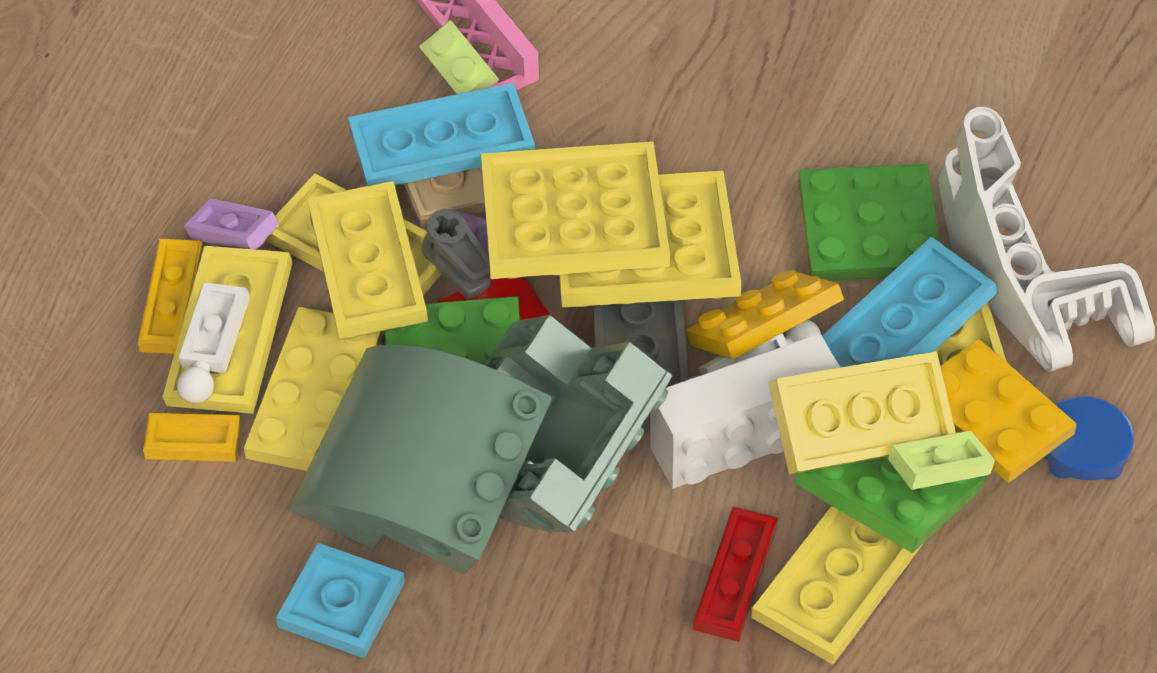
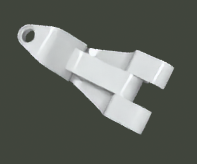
M976 107L970 110L957 133V148L950 151L947 155L937 180L952 249L960 258L995 282L998 293L988 301L990 310L1047 372L1072 365V347L1066 331L1070 329L1072 322L1077 326L1087 324L1090 317L1098 321L1104 319L1106 314H1108L1127 346L1133 347L1152 341L1155 336L1153 318L1141 280L1137 272L1130 266L1118 263L1061 272L1050 270L1012 185V181L1021 163L1000 115L991 108ZM971 131H980L983 134H985V136L988 139L978 138L975 135H973ZM953 168H960L961 175L957 174ZM998 226L1008 229L1011 236L1000 234ZM1011 265L1023 267L1028 275L1016 273Z

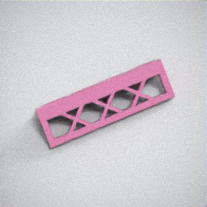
M416 0L438 29L448 23L452 16L471 20L470 29L458 28L471 45L473 42L490 44L493 47L491 55L478 53L492 71L495 67L512 70L515 76L500 83L496 82L491 87L514 83L515 89L519 90L539 80L538 51L495 0H450L449 4L431 0Z

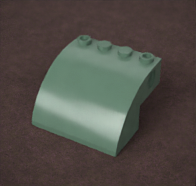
M550 315L512 322L485 366L511 376L553 398L499 517L541 531L575 532L576 529L584 527L593 516L595 507L592 503L599 492L607 489L618 476L620 468L617 464L625 451L634 448L642 438L644 429L641 426L648 414L655 412L664 403L668 395V390L665 387L673 375L664 370L631 342L591 348Z
M396 344L366 348L289 510L374 550L383 535L466 574L475 562H479L553 397L493 368L443 351Z

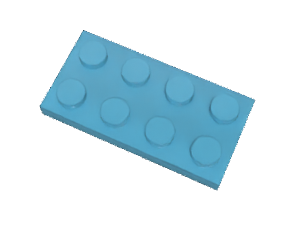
M514 83L348 117L350 134L366 186L394 181V185H400L482 167L481 153L535 150V143Z
M930 237L824 333L822 337L840 368L931 353L998 293L995 282L936 239Z

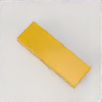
M159 238L138 339L140 352L175 353L204 249L202 241Z

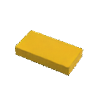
M149 413L143 447L145 459L236 462L241 430L240 415Z

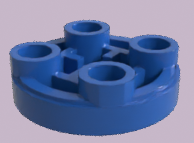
M1071 397L1055 404L1077 425L1075 434L1045 456L1049 462L1050 472L1062 479L1072 477L1080 480H1113L1119 477L1123 467L1130 458L1134 443L1133 428L1127 416L1115 405L1095 397Z

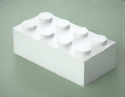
M821 334L665 388L668 390L667 398L655 412L650 413V448L672 489L684 484L699 483L709 475L729 468L737 469L743 467L749 461L770 453L779 454L784 452L768 382L776 378L840 368Z

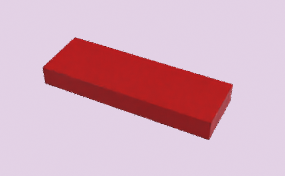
M732 506L694 618L693 630L740 642L777 529V517Z

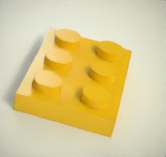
M787 270L775 275L771 279L772 283L762 289L741 293V296L735 298L736 303L723 310L715 309L702 314L698 318L699 322L685 329L691 346L734 360L844 300L838 283L821 279L818 276L806 275L796 270Z
M980 339L974 341L940 366L956 433L972 431L994 458L995 462L992 470L1007 483H1010L1075 434L1077 423Z

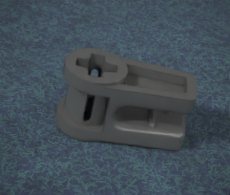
M450 209L434 212L427 222V234H425L422 242V252L425 258L442 273L464 298L472 299L487 290L491 284L489 277V254L459 213Z

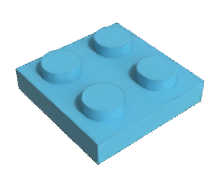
M317 543L276 616L277 626L280 629L365 659L405 584L404 573Z

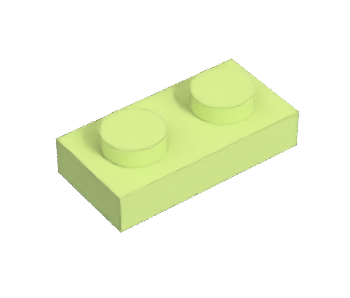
M451 20L419 46L457 94L490 88L500 80Z
M972 431L892 445L888 457L889 462L911 490L990 475L995 462L994 458Z

